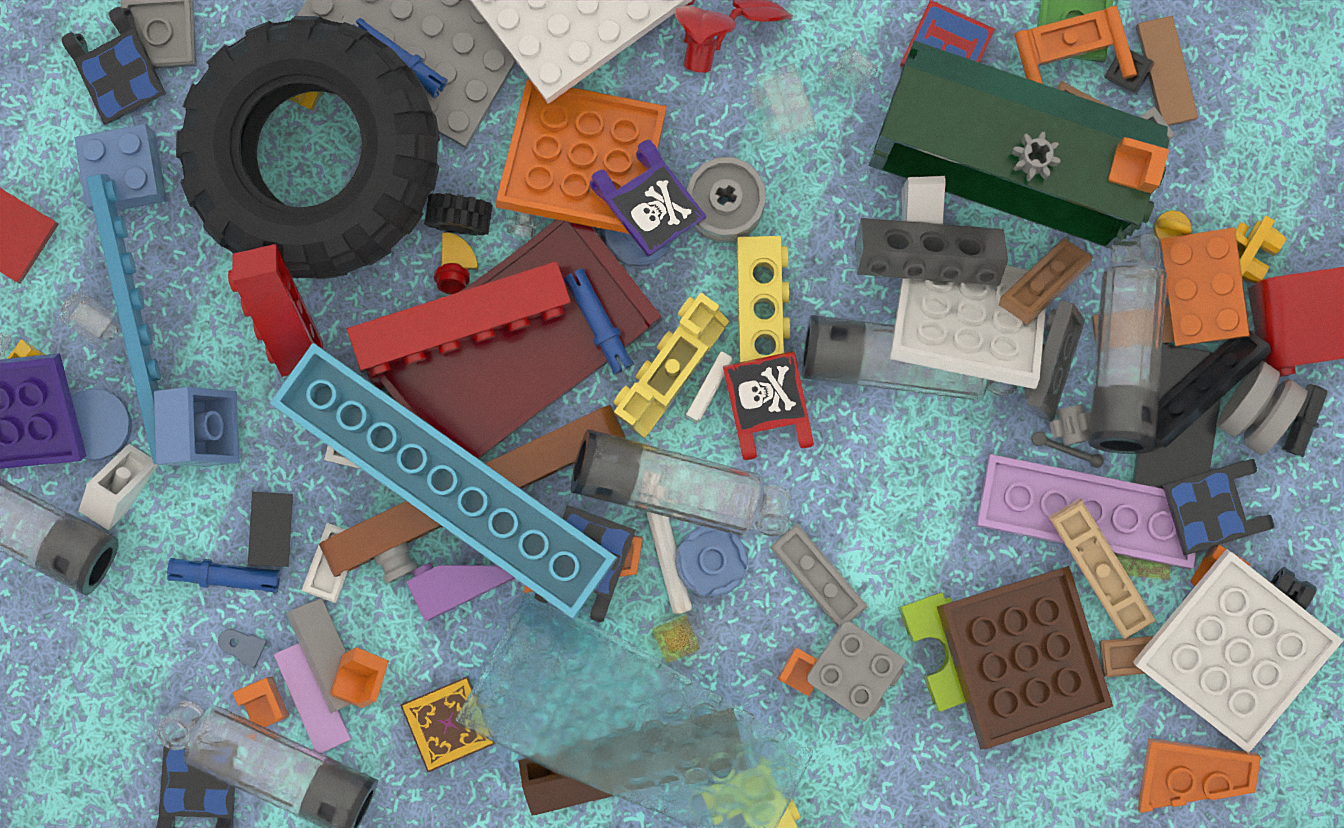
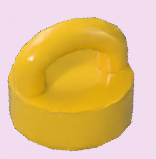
M1174 210L1167 211L1159 216L1153 227L1154 236L1160 244L1163 238L1189 235L1192 232L1190 221L1186 215Z

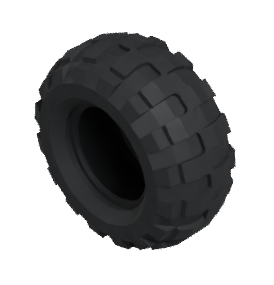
M294 16L289 21L278 23L268 21L246 30L245 37L230 46L224 44L207 61L209 65L208 70L199 83L196 85L192 83L182 107L186 108V114L182 130L176 133V158H179L182 163L184 179H181L180 183L189 206L197 211L203 221L204 230L221 247L228 249L233 254L276 244L292 278L327 279L344 276L348 272L363 266L373 265L392 252L391 248L405 235L411 234L424 215L422 211L430 192L435 190L440 167L437 163V145L440 141L436 115L433 113L426 96L427 91L415 72L393 49L369 32L347 22L339 23L323 19L320 16ZM309 92L336 94L350 107L360 128L362 139L361 156L355 174L347 186L328 201L308 207L287 206L271 193L261 176L257 160V145L261 130L271 113L279 105L292 97Z

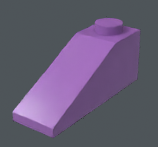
M430 562L413 570L414 578L406 581L424 620L430 621L515 579V577L499 566L438 565L433 567Z

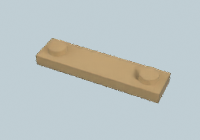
M1081 498L1048 516L1124 639L1156 621Z

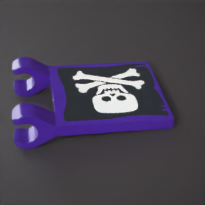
M645 140L638 145L636 157L648 168L647 171L616 190L609 175L605 170L601 169L591 176L590 187L606 202L643 252L649 257L705 220L706 215L662 160L653 142Z

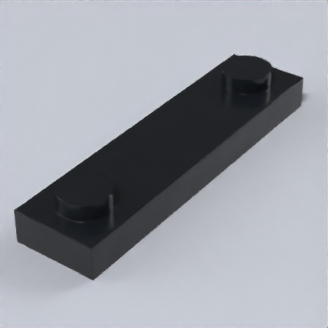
M1250 331V337L1228 339L1153 407L1151 437L1164 448L1170 445L1272 353L1270 345L1252 331Z

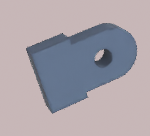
M234 629L224 630L218 637V645L222 651L238 657L240 662L253 668L256 667L267 643V640L253 634L248 636ZM232 639H236L238 641L236 647H233L231 645Z

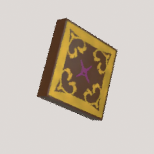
M469 676L400 705L427 772H431L496 744Z

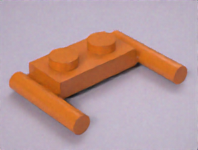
M1117 6L1014 33L1026 79L1043 84L1038 64L1041 66L1105 49L1110 45L1114 46L1123 79L1137 75Z

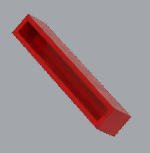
M555 261L346 329L361 374L369 372L370 377L391 371L390 364L404 360L405 365L423 361L426 359L425 353L439 349L440 354L461 348V341L474 338L475 343L491 339L496 336L495 330L507 326L510 332L530 326L529 319L543 315L544 321L565 314L563 308L568 307L571 301L558 263Z

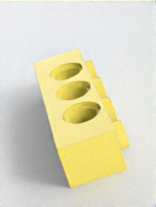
M781 236L737 237L739 362L784 353L783 339H790V318L783 317V303H789V282H782V268H788V246H781ZM758 267H767L772 271L773 279L768 283H759L754 279L753 271ZM760 302H767L773 307L774 315L769 319H760L754 313V306ZM765 337L772 340L775 346L774 352L770 355L759 354L754 346V343L759 338Z

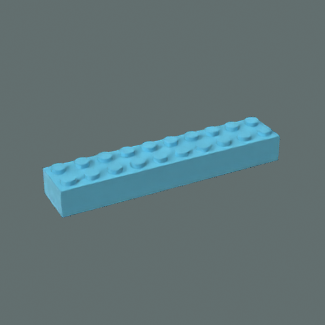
M314 343L311 344L270 402L272 406L572 619L577 617L618 559L614 554Z

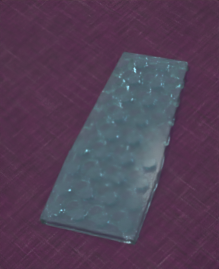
M527 593L455 719L458 725L553 772L696 828H777L813 756V750L809 746L807 748L787 737V734L776 727L774 729L756 719L752 713L745 709L740 710L725 701L721 695L697 685L690 677L662 664V661L626 640L578 617L572 619L557 607L537 601L535 597Z

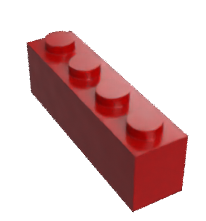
M276 244L232 254V270L228 271V281L231 290L239 293L244 315L246 317L251 316L256 338L258 341L263 340L265 343L269 363H275L282 377L290 375L312 343L323 349V340L285 262H283Z

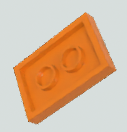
M1235 227L1161 239L1175 346L1250 337Z

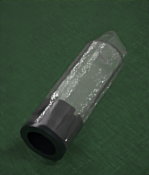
M1151 233L1128 237L1117 245H1112L1111 260L1113 264L1107 266L1102 272L1088 444L1092 448L1110 453L1144 454L1152 452L1156 448L1168 276L1166 271L1158 267L1163 257L1162 247L1158 238Z
M810 315L803 355V379L970 400H981L986 390L995 395L1007 396L1012 394L1018 387V385L890 359L895 325Z
M587 429L583 436L573 469L571 493L744 537L748 536L753 528L758 533L766 536H779L785 534L789 529L792 498L790 492L780 486H764L761 474Z
M0 478V552L85 596L91 594L105 578L116 556L119 546L118 539Z
M182 701L176 704L157 725L156 733L164 746L173 750L185 748L184 763L322 828H359L378 785L377 779L217 705H211L203 712L197 704Z

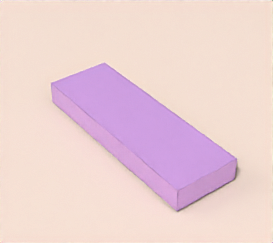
M300 643L273 654L316 754H321L351 740L352 737L340 710L330 713Z

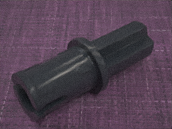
M1309 384L1306 386L1308 391L1306 399L1293 420L1286 442L1282 447L1283 451L1299 457L1305 456V451L1314 428H1319L1320 424L1317 423V420L1328 394L1327 390L1317 385Z

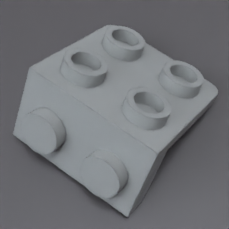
M845 621L837 629L808 672L806 678L812 686L861 720L866 721L869 716L872 717L880 708L883 702L881 697L888 687L893 686L902 675L904 670L902 666L906 660L852 622Z

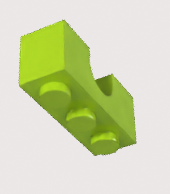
M943 592L898 607L911 642L932 637L938 640L944 648L945 659L942 666L935 672L923 676L935 710L939 712L966 702L936 607L952 602L951 597L945 598Z

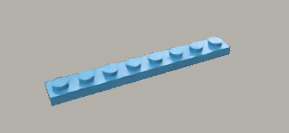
M97 174L86 177L151 456L153 464H156L154 391L159 390L157 381L161 380L158 361L151 358L149 345L153 344L152 333L148 323L143 324L140 310L144 309V299L140 288H135L132 274L136 273V265L132 253L126 251L123 239L128 237L127 226L123 216L118 217L115 202H119L118 188L114 180L110 181L109 175Z

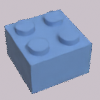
M141 124L74 137L85 204L88 209L94 212L86 177L97 174L109 175L110 181H115L119 192V202H115L117 211L167 201L156 135L149 126Z
M196 387L154 391L156 464L206 467L239 463L237 391Z

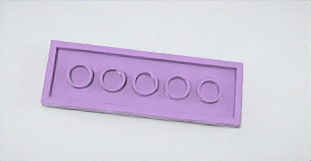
M993 454L988 456L976 527L1065 544L1048 516L1081 498L1115 555L1188 570L1193 569L1196 552L1183 555L1164 489Z

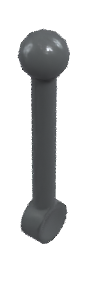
M1036 432L1032 435L1031 440L1035 446L1046 445L1086 460L1094 468H1099L1104 463V459L1100 454L1090 455L1069 446H1064L1061 443L1047 439L1043 432Z

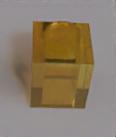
M686 615L652 629L666 663L700 649Z

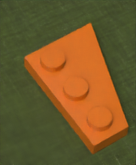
M1148 738L1138 811L1143 813L1153 811L1154 808L1171 805L1172 807L1187 805V802L1204 799L1216 800L1255 793L1261 756L1258 753L1252 752L1247 753L1244 751Z

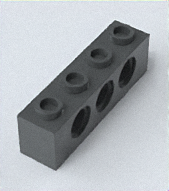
M861 218L855 240L857 275L1000 285L1008 262L1004 229Z

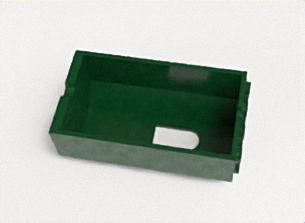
M913 41L868 166L908 179V177L945 176L946 193L1109 249L1114 248L1120 242H1124L1127 236H1132L1135 229H1140L1142 223L1149 221L1154 208V202L1149 200L1152 193L1109 182L1108 176L1117 144L1124 137L1168 149L1167 126L927 44ZM1042 132H1045V140L1050 144L1058 142L1059 145L1053 151V156L1058 157L1061 161L1058 166L1047 165L1050 170V176L1047 179H1044L1038 173L1030 181H1027L1026 172L1022 169L1014 171L1013 168L1019 162V157L1014 156L1011 152L1014 147L1025 148L1022 143V137L1025 134H1028L1033 140L1038 138ZM1031 152L1028 157L1031 161L1035 159L1041 161L1043 155L1040 152L1038 154ZM1166 167L1164 168L1160 185H1161L1162 180H1163V178H1164V175H1165V172H1166Z

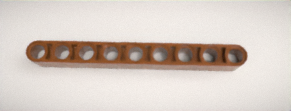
M608 405L485 464L520 489H523L575 464L581 441L587 429L596 431L599 438H606L618 443L624 440L626 436L614 414L612 406ZM405 501L319 543V546L333 576L337 577L343 571L348 570L347 572L358 568L391 548L405 542L410 543L443 526L408 501Z

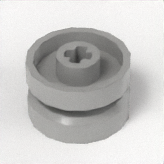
M717 157L703 163L692 174L687 192L706 215V219L695 225L694 228L704 238L717 243H734L737 241V237H748L759 225L765 207V186L759 173L745 161L734 157ZM722 197H728L732 203L727 201L724 205H721L719 200Z
M1261 361L1242 380L1223 408L1216 424L1218 428L1232 437L1238 436L1245 431V446L1260 456L1268 452L1286 432L1300 411L1308 392L1291 379L1278 385L1280 372L1264 361Z

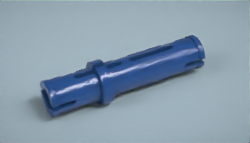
M359 18L356 20V24L359 25L358 28L369 32L398 54L415 72L427 93L433 98L439 96L437 90L440 92L444 90L448 82L447 78L442 77L425 65L423 58L418 54L411 55L366 23L364 19Z
M585 269L576 270L574 272L581 283L580 286L577 285L571 273L563 280L570 289L595 336V339H593L595 346L601 347L613 375L618 374L623 370L617 361V357H620L626 369L634 365V362L629 357L619 338L621 332L618 327H613L585 273Z
M170 558L167 568L168 581L191 582L199 584L200 587L208 588L209 585H218L277 593L279 589L280 578L278 576H280V570L213 563L211 559H203V562L175 558Z

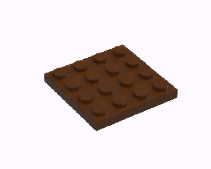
M1069 566L936 606L980 750L989 749L1113 707Z

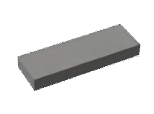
M798 524L793 526L770 546V549L838 628L845 621L851 622L868 607Z
M317 599L286 613L330 713L351 705L330 694L341 656L346 651L323 599Z

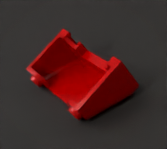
M1344 267L1272 277L1261 280L1248 288L1255 334L1266 341L1272 351L1263 361L1279 371L1280 377L1296 374L1295 367L1344 359Z

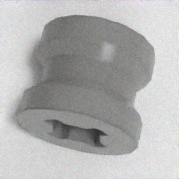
M407 542L374 557L376 564L382 566L385 572L383 578L386 584L411 574L413 570L419 568L417 562L412 561L408 554L410 548Z

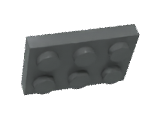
M1059 300L1057 310L1052 309L1047 320L1046 328L1050 332L1046 344L1042 346L1040 379L1037 388L1026 387L1025 399L1028 400L1027 405L1039 418L1051 422L1055 418L1085 323V319L1075 304Z

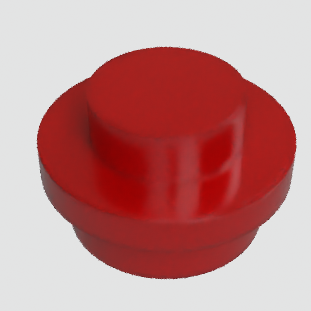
M446 263L434 271V281L437 283L439 291L452 295L460 292L469 284L470 273L457 263Z

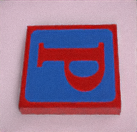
M930 0L900 66H904L914 40L980 62L995 28Z

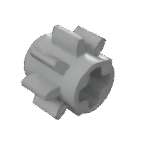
M1042 132L1038 138L1033 140L1028 134H1025L1022 137V143L1025 148L1014 147L1011 152L1014 156L1019 157V162L1013 169L1014 171L1022 169L1026 172L1027 181H1030L1038 173L1044 179H1047L1050 176V170L1047 165L1058 166L1061 161L1058 157L1053 156V151L1059 144L1058 142L1050 144L1045 140V132ZM1031 152L1034 154L1040 152L1043 158L1041 161L1038 159L1031 161L1028 156Z
M1083 404L1056 410L1058 419L1050 422L1053 438L1062 437L1064 446L1088 441L1089 431L1095 430L1096 419L1094 411L1085 413Z

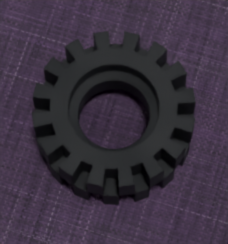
M431 193L428 196L424 224L430 228H436V230L440 231L446 230L451 233L456 232L473 236L488 235L493 205L490 202L476 199L475 197H464V195H452L451 193Z

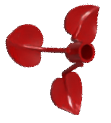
M692 0L687 5L678 7L675 10V17L685 29L684 43L687 44L683 65L694 72H710L715 50L721 49V44L726 34L735 29L736 23L734 20L738 16L743 15L752 21L771 22L785 19L792 20L793 15L771 0H733L732 5L735 9L732 10L729 16L720 12L689 6L694 4L695 0Z

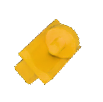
M1266 215L1262 221L1256 222L1247 238L1244 236L1249 229L1248 225L1240 222L1236 228L1242 279L1253 284L1263 280L1269 270L1268 265L1254 258L1258 249L1260 248L1275 256L1287 239L1272 227L1275 220Z

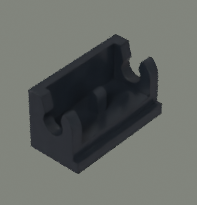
M252 492L247 565L289 567L293 494Z

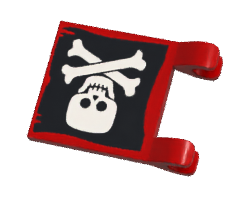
M795 351L723 366L744 460H751L757 457L753 437L754 432L795 424L800 448H809L814 445Z

